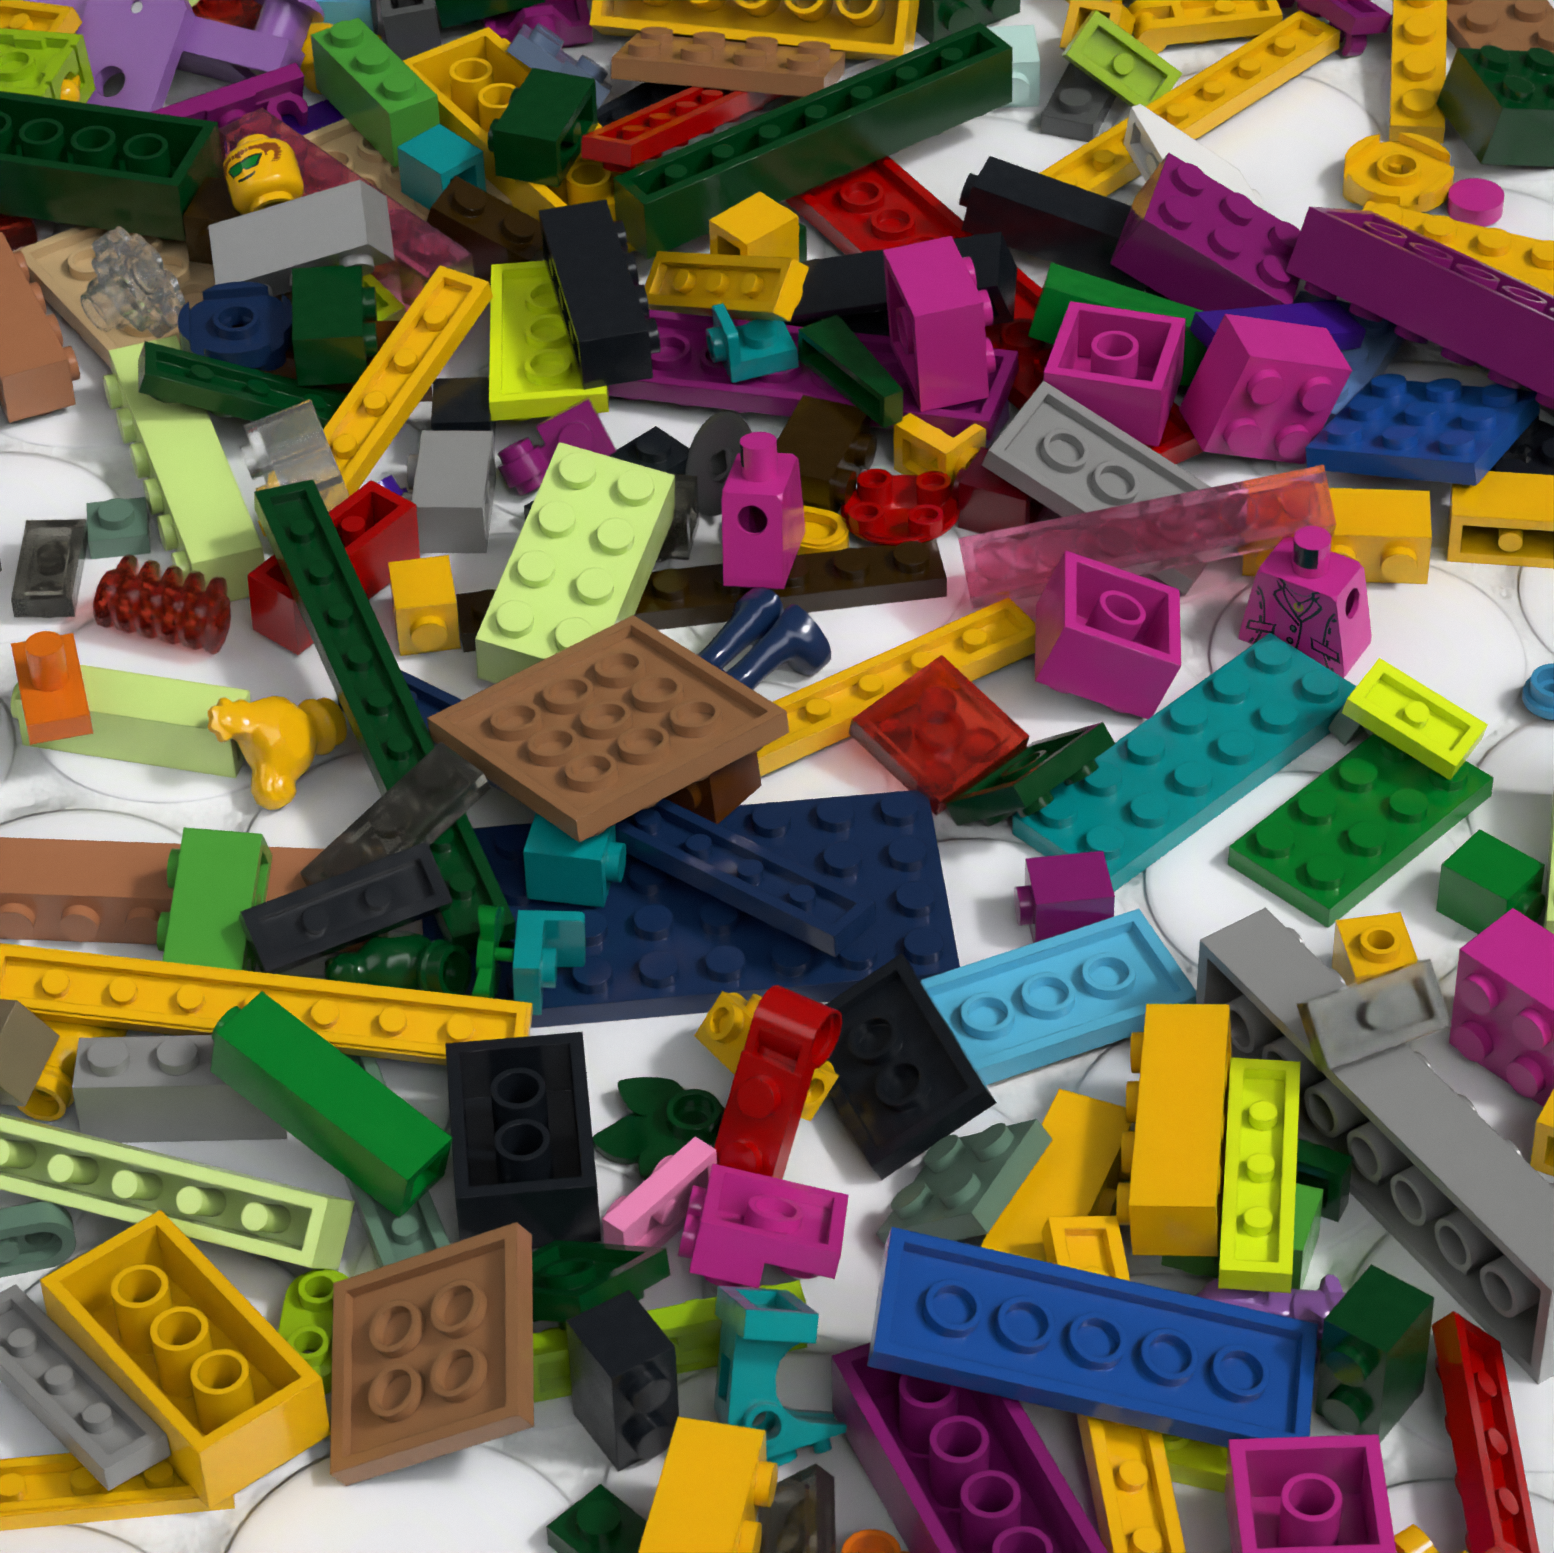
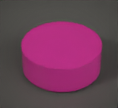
M1468 178L1460 180L1450 187L1447 212L1452 219L1486 227L1494 224L1501 218L1504 206V192L1496 183L1481 178Z

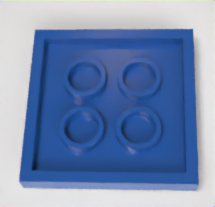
M1400 374L1376 376L1305 447L1307 469L1476 486L1540 414L1539 403L1535 401L1537 392L1518 390L1498 383L1486 387L1465 386L1459 380L1451 378L1419 382L1407 381L1406 377Z

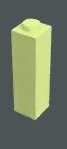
M80 665L93 734L30 745L18 682L13 689L11 714L13 718L18 719L22 745L231 778L237 777L245 760L237 741L229 739L227 742H219L216 735L208 730V710L212 706H216L218 700L223 697L228 698L232 702L243 699L251 703L250 690Z

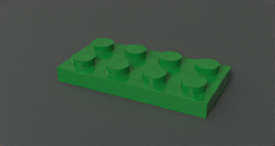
M1374 733L1230 845L1228 865L1329 928L1336 920H1339L1492 796L1494 777L1465 761L1453 778L1449 780Z

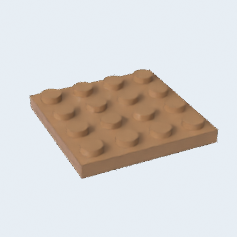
M634 615L427 718L430 736L435 743L578 842L603 833L608 827L642 809L653 807L663 798L694 782L708 778L713 772L746 755L758 752L763 746L789 733L786 710Z

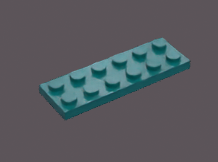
M1269 633L1115 742L1114 746L1095 758L1099 768L1092 774L1068 786H1065L1064 782L1050 790L1054 800L1046 807L1023 818L1019 816L1018 812L1015 813L1012 819V834L1044 856L1104 851L1113 891L1115 892L1329 735L1331 731L1328 729V726L1356 686L1277 636Z

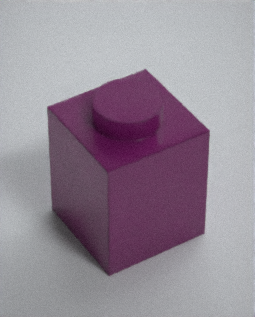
M1104 851L1025 858V886L1014 887V904L1017 923L1019 926L1029 925L1033 943L1114 917L1115 895Z

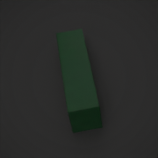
M838 315L798 329V360L882 428L903 421L904 390Z

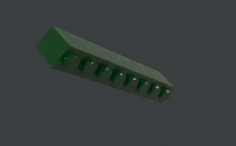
M979 22L613 177L616 221H623L627 242L648 260L655 257L657 251L668 252L682 244L709 234V220L759 191L780 203L837 177L849 174L888 155L895 154L927 138L939 135L964 122L983 116L1012 102L1013 47Z

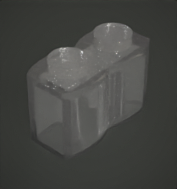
M311 399L244 425L250 443L240 446V451L252 480L263 476L266 482L265 485L255 488L256 491L313 479L328 512L349 497Z

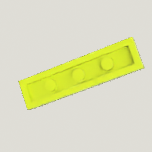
M1235 1057L1230 1059L1218 1288L1291 1293L1301 1064L1299 1061Z

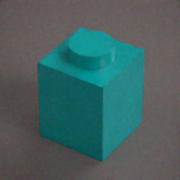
M441 124L430 128L397 147L401 192L430 210L431 206L455 176L486 192L483 151Z
M535 813L523 851L527 899L604 908L611 882L622 881L626 864L625 843L616 842L615 824L597 836L578 842Z

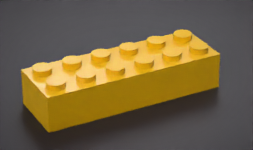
M592 0L589 25L602 35L631 38L636 33H641V29L646 27H665L673 30V36L693 38V34L697 32H718L725 35V41L746 43V38L764 36L777 39L778 46L798 47L799 43L805 41H818L830 44V51L845 52V59L885 63L913 51L919 0Z
M490 27L403 60L438 96L440 124L483 151L485 177L512 201L514 208L540 221L538 210L606 199L612 219L616 221L613 177L625 172L606 170L602 167L603 162L581 158V153L559 188L496 176L494 152H490L488 149L490 126L494 119H500L509 104L512 91L516 87L520 88L532 69L507 52L509 44ZM598 123L596 129H599L603 126ZM641 162V163L637 164V165H636V168L639 167V166H641V165H644L645 163H644V162ZM628 243V253L636 251V249Z

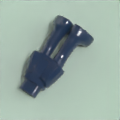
M764 587L753 588L743 595L734 604L733 616L712 641L697 654L725 672L723 668L745 648L752 645V649L737 664L725 672L752 690L784 663H787L794 671L809 676L818 673L831 660L829 642L810 615L795 604L789 605L784 610L779 596L773 590Z

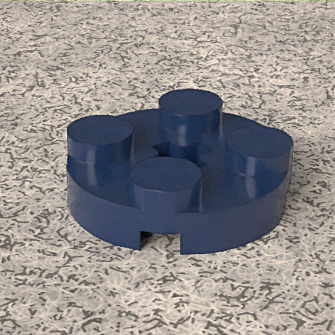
M246 281L218 284L202 291L203 301L195 304L191 309L189 301L181 308L178 315V329L183 351L252 369L257 368L262 371L276 370L286 362V351L293 345L292 303L283 294L282 301L270 296L268 286ZM234 325H244L242 327L232 328V326Z

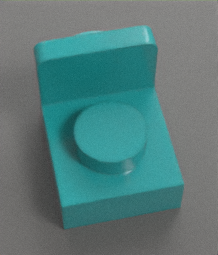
M724 303L712 306L714 327L705 330L708 351L713 363L722 362L732 383L799 367L797 347L784 321L756 319L735 327Z
M518 910L513 958L514 1001L532 1003V1015H542L544 988H556L557 967H583L585 965L586 930L585 914L583 912Z

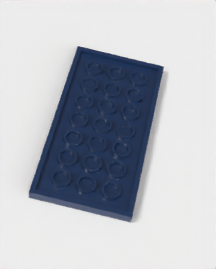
M928 789L739 805L718 824L876 901V922L836 957L627 853L623 879L621 882H611L604 908L527 899L523 851L532 823L473 828L515 919L516 925L518 910L580 911L585 914V965L583 967H557L556 988H544L542 1015H532L531 1028L708 1013L722 991L739 993L749 1001L753 994L763 997L766 991L774 985H780L819 1003L830 1002L901 953L912 965L920 980L960 967ZM434 915L422 919L423 936L431 941L436 939L445 940ZM515 939L499 943V947L514 949ZM477 949L467 951L471 960L472 974L469 986L463 995L472 996L478 974L476 973ZM497 961L502 970L498 993H495L494 999L514 1001L513 962Z

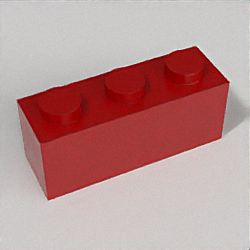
M370 480L328 512L368 600L390 583L388 562L420 558L416 504L380 484ZM272 555L247 575L253 630L299 655L313 644V640L275 555Z

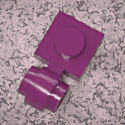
M588 397L536 425L545 444L533 446L529 437H526L497 453L502 462L498 469L508 487H515L521 496L540 487L559 442L606 456L615 453L617 449Z

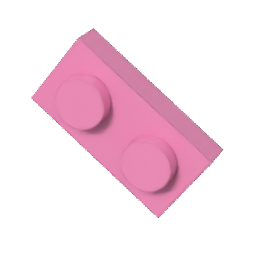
M694 1137L675 1155H668L657 1164L650 1177L628 1196L619 1197L609 1207L602 1218L604 1244L661 1248L684 1227L693 1185L707 1188L712 1163L717 1164L716 1149Z

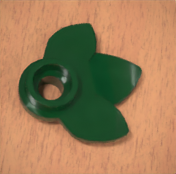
M638 1077L619 1080L618 1093L629 1115L593 1136V1146L603 1156L618 1163H638L639 1175L642 1180H646L652 1175L655 1167L663 1158L668 1155H675L694 1137L714 1148L725 1108L712 1093L701 1089L684 1090L676 1081L671 1079Z

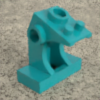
M718 1286L715 1315L722 1320L714 1410L719 1423L766 1430L767 1461L775 1462L778 1466L796 1459L798 1456L796 1449L804 1446H813L815 1454L831 1450L830 1438L846 1433L847 1425L844 1422H838L831 1411L799 1410L782 1406L776 1394V1373L781 1359L791 1348L799 1343L816 1344L819 1314L789 1290Z

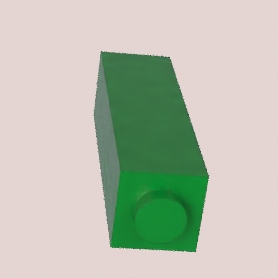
M1051 262L1033 315L1028 337L1054 345L1070 301L1186 318L1183 375L1179 385L1190 387L1208 350L1189 330L1195 312H1202L1203 310Z
M263 991L242 1009L238 1006L231 1008L218 1021L212 1032L214 1046L210 1072L398 1218L404 1215L445 1175L453 1137Z

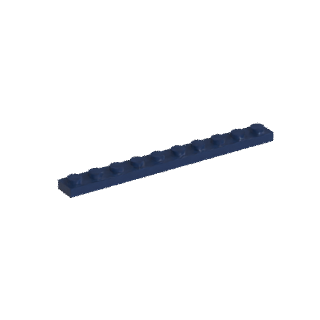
M401 670L428 731V717L462 701V699ZM338 699V706L340 707V709L342 710V712H344V710H343V708H342V706H341V704H340V701H339V699ZM434 742L442 762L507 793ZM665 798L653 807L642 809L615 824L616 842L625 843L627 854L834 957L876 922V901Z

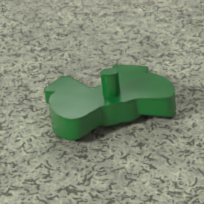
M479 905L478 920L480 934L476 957V973L478 974L472 996L494 998L495 993H498L502 970L497 961L513 962L514 949L499 947V941L505 929L504 907Z

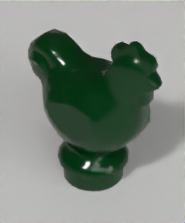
M392 931L373 937L355 953H344L329 958L325 962L324 968L325 980L458 995L465 993L472 974L470 956L464 947L451 944L449 941L442 939L431 941L427 937L411 931Z

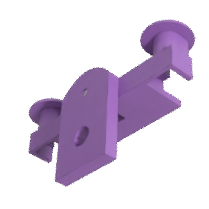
M23 0L74 7L82 21L75 34H83L96 88L87 101L88 104L152 112L163 108L176 69L230 83H237L256 76L250 69L266 73L295 62L300 68L305 56L301 50L310 24L323 22L325 18L324 11L316 0H254L263 6L255 30L197 17L188 0ZM115 74H124L125 82L121 91L114 96L105 97L103 89L106 81Z

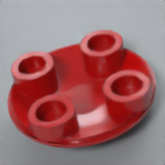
M869 469L858 475L857 488L848 503L842 505L841 516L845 518L849 531L857 537L876 544L897 546L906 541L923 543L943 535L956 524L960 516V510H958L959 501L952 499L951 478L943 472L928 471L919 476L891 475L883 469Z

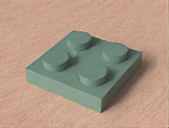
M1038 1119L1006 1126L1004 1123H997L980 1133L963 1137L949 1135L942 1138L926 1152L924 1156L926 1164L913 1183L903 1188L891 1202L893 1211L876 1235L885 1245L891 1227L952 1241L988 1234L1053 1139Z

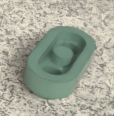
M34 1201L0 1209V1278L55 1267L66 1261L74 1252L76 1238L70 1213L64 1207L56 1203Z

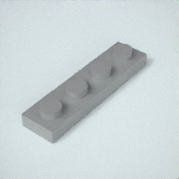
M16 1284L0 1292V1380L108 1491L171 1456L167 1434Z

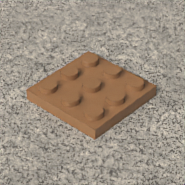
M515 1222L333 1283L330 1475L341 1483L348 1486L534 1427L532 1234L520 1224Z

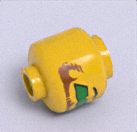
M264 134L247 136L238 142L236 148L228 154L223 163L224 176L233 206L242 215L300 198L304 193L303 179L294 150L283 140L269 138Z

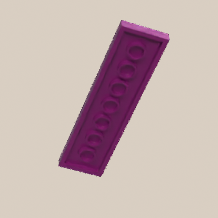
M649 310L650 318H655L661 347L660 353L651 354L653 378L608 386L609 396L623 397L628 400H651L676 403L681 406H701L733 410L738 413L752 412L789 418L803 395L855 406L799 360L798 368L732 383L722 362L713 363L708 351L705 330L714 327L713 317ZM732 319L735 327L750 322L747 320ZM786 325L798 351V329L803 327ZM854 333L904 390L903 417L911 413L930 425L939 428L949 436H957L975 423L986 429V440H991L1019 371L1018 351L993 348L996 371L988 373L989 398L921 412L891 348L890 337ZM870 418V427L882 428ZM891 425V426L886 427V428H887V429H894V425Z

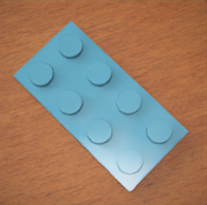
M1140 909L921 980L985 1085L1131 1037L1132 1032H1144L1146 1004H1196L1197 992Z

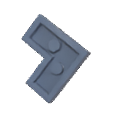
M538 23L532 30L523 24L509 45L507 52L531 69L538 68L595 79L597 108H599L612 88V85L604 80L609 73L598 63L583 54L576 61L562 51L561 48L564 41L545 26Z

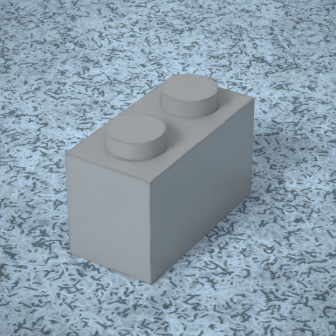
M422 430L419 453L409 454L407 481L409 490H413V492H404L402 497L415 503L417 506L420 553H487L496 484L493 431Z

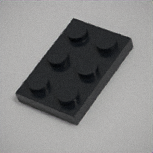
M902 953L825 1004L840 1011L842 1015L840 1036L832 1054L827 1060L833 1065L834 1071L839 1077L828 1094L868 1163L882 1180L925 1152L936 1142L950 1135L996 1104L995 1099L924 984Z

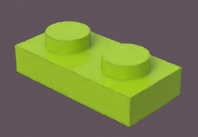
M1097 10L1090 12L1061 55L1130 107L1139 104L1147 106L1171 91L1182 75V72Z

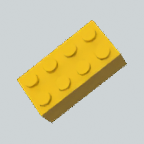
M162 1210L155 1212L40 1279L47 1316L167 1434L171 1456L164 1460L169 1461L177 1475L197 1492L200 1500L208 1509L213 1508L229 1498L232 1493L234 1495L331 1435L321 1376Z

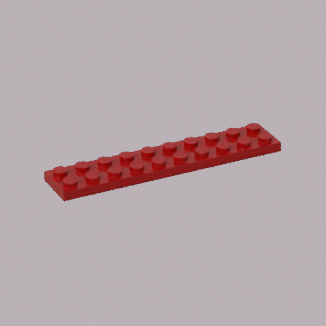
M889 156L860 167L849 174L823 183L805 193L786 199V202L845 255L895 248L952 236L955 239L974 235L963 231L964 221ZM1017 267L1014 322L985 326V334L990 339L993 348L1018 351L1019 371L1007 400L1021 410L1043 382L1044 370L1054 345L1028 337L1042 288ZM1173 402L1159 446H1146L1172 463L1178 464L1203 451L1180 412L1179 406Z

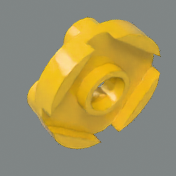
M1398 132V141L1380 143L1381 134H1377L1357 141L1347 151L1344 163L1343 197L1351 203L1364 207L1366 202L1370 200L1377 203H1392L1400 208L1417 212H1427L1440 206L1448 199L1449 189L1453 185L1454 166H1450V154L1447 149L1430 138L1413 133Z

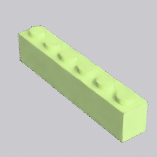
M176 335L148 341L182 350ZM144 342L108 350L112 374L103 375L107 401L111 410L120 408L116 410V417L123 443L134 442V444L129 445L137 479L148 478L143 480L146 501L151 515L161 513V516H157V523L165 551L174 549L176 551L171 553V559L179 588L190 587L198 609L248 598L247 575L265 562L263 546L207 410L178 402L163 403L150 395L138 392V359Z
M0 1113L1 1190L135 1224L162 1210L187 1237L309 1268L339 1270L355 1201Z

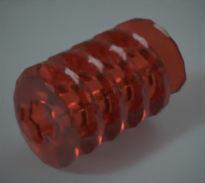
M127 554L122 557L116 569L107 571L102 576L93 601L94 618L96 623L104 628L115 626L117 630L128 634L137 631L144 638L153 639L159 637L160 640L172 645L181 642L183 646L189 649L197 650L204 648L206 652L214 655L220 652L230 628L231 608L229 597H227V582L223 577L215 576L211 579L205 590L204 574L194 570L189 573L183 584V573L180 567L175 565L169 566L161 577V568L157 561L151 559L146 561L139 571L138 558Z

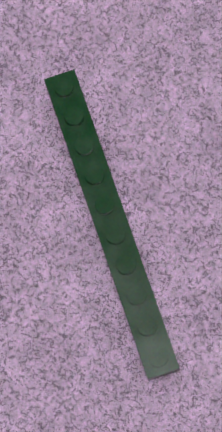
M310 479L255 491V512L405 849L427 841L453 900L450 909L434 914L445 940L451 944L461 945L466 951L477 949L480 934L478 920L479 905L504 907L505 929L499 943L514 940L515 919L314 480Z

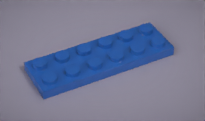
M891 1227L885 1242L867 1366L1228 1448L1229 1439L1310 1437L1318 1324Z

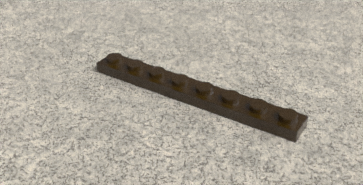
M934 539L923 543L906 541L897 546L881 545L864 548H846L838 551L796 555L784 589H767L773 590L779 596L784 610L789 605L795 604L809 613L947 597V577L937 540ZM723 563L654 571L650 575L634 616L657 630L728 622L733 616L734 604L755 587L724 586ZM494 589L456 594L464 652L476 651L475 638L496 591Z

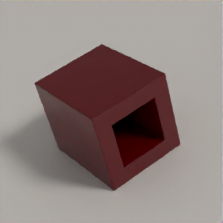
M981 447L968 468L962 467L958 471L953 484L952 499L959 501L958 510H960L958 528L1025 545L1046 512L1047 507L982 466L989 449Z

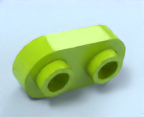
M316 1269L303 1273L289 1285L285 1294L278 1333L321 1376L326 1395L332 1391L333 1283L348 1277L339 1271ZM308 1350V1351H310V1352H312V1353H302V1352Z

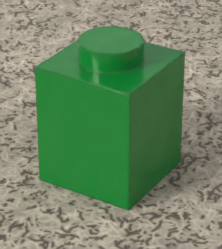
M1479 829L1441 864L1436 911L1477 934H1480L1512 908L1536 922L1543 911L1546 901L1545 895L1541 893L1545 864Z

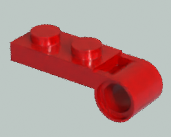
M774 985L766 991L754 1012L714 1149H716L717 1165L783 1180L814 1070L821 1067L828 1060L838 1042L842 1028V1015L840 1011L780 985Z

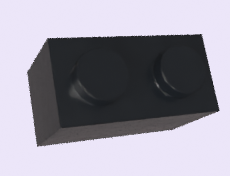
M627 1290L566 1321L573 1413L618 1472L642 1459H651L663 1453L670 1445L676 1421L679 1417L675 1346L632 1292Z

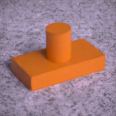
M41 631L31 635L26 641L12 643V653L30 745L93 734L74 634L59 635L52 631Z

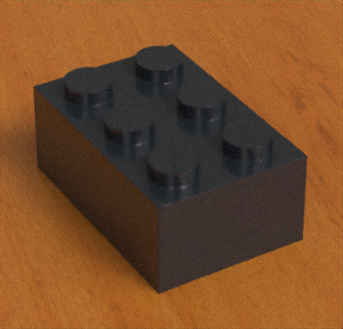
M583 1032L446 1043L451 1137H453L454 1186L460 1241L517 1222L532 1234V1248L543 1247L554 1240L601 1242Z

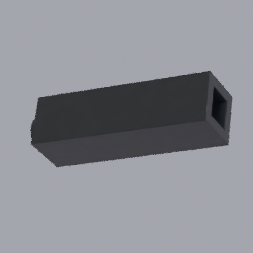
M992 156L988 157L979 175L972 173L968 175L959 199V205L967 208L962 226L963 231L974 235L1002 232L1007 246L1143 292L1145 288L1149 287L1110 264L1132 206Z

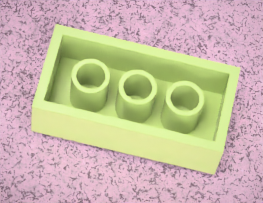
M561 442L558 443L475 638L477 678L498 683L635 614L675 516V475Z

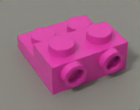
M712 1163L707 1188L695 1185L692 1187L678 1256L691 1259L689 1273L702 1275L708 1282L717 1286L741 1287L746 1285L759 1288L765 1263L779 1266L783 1272L797 1278L812 1279L823 1276L835 1279L842 1251L849 1195Z

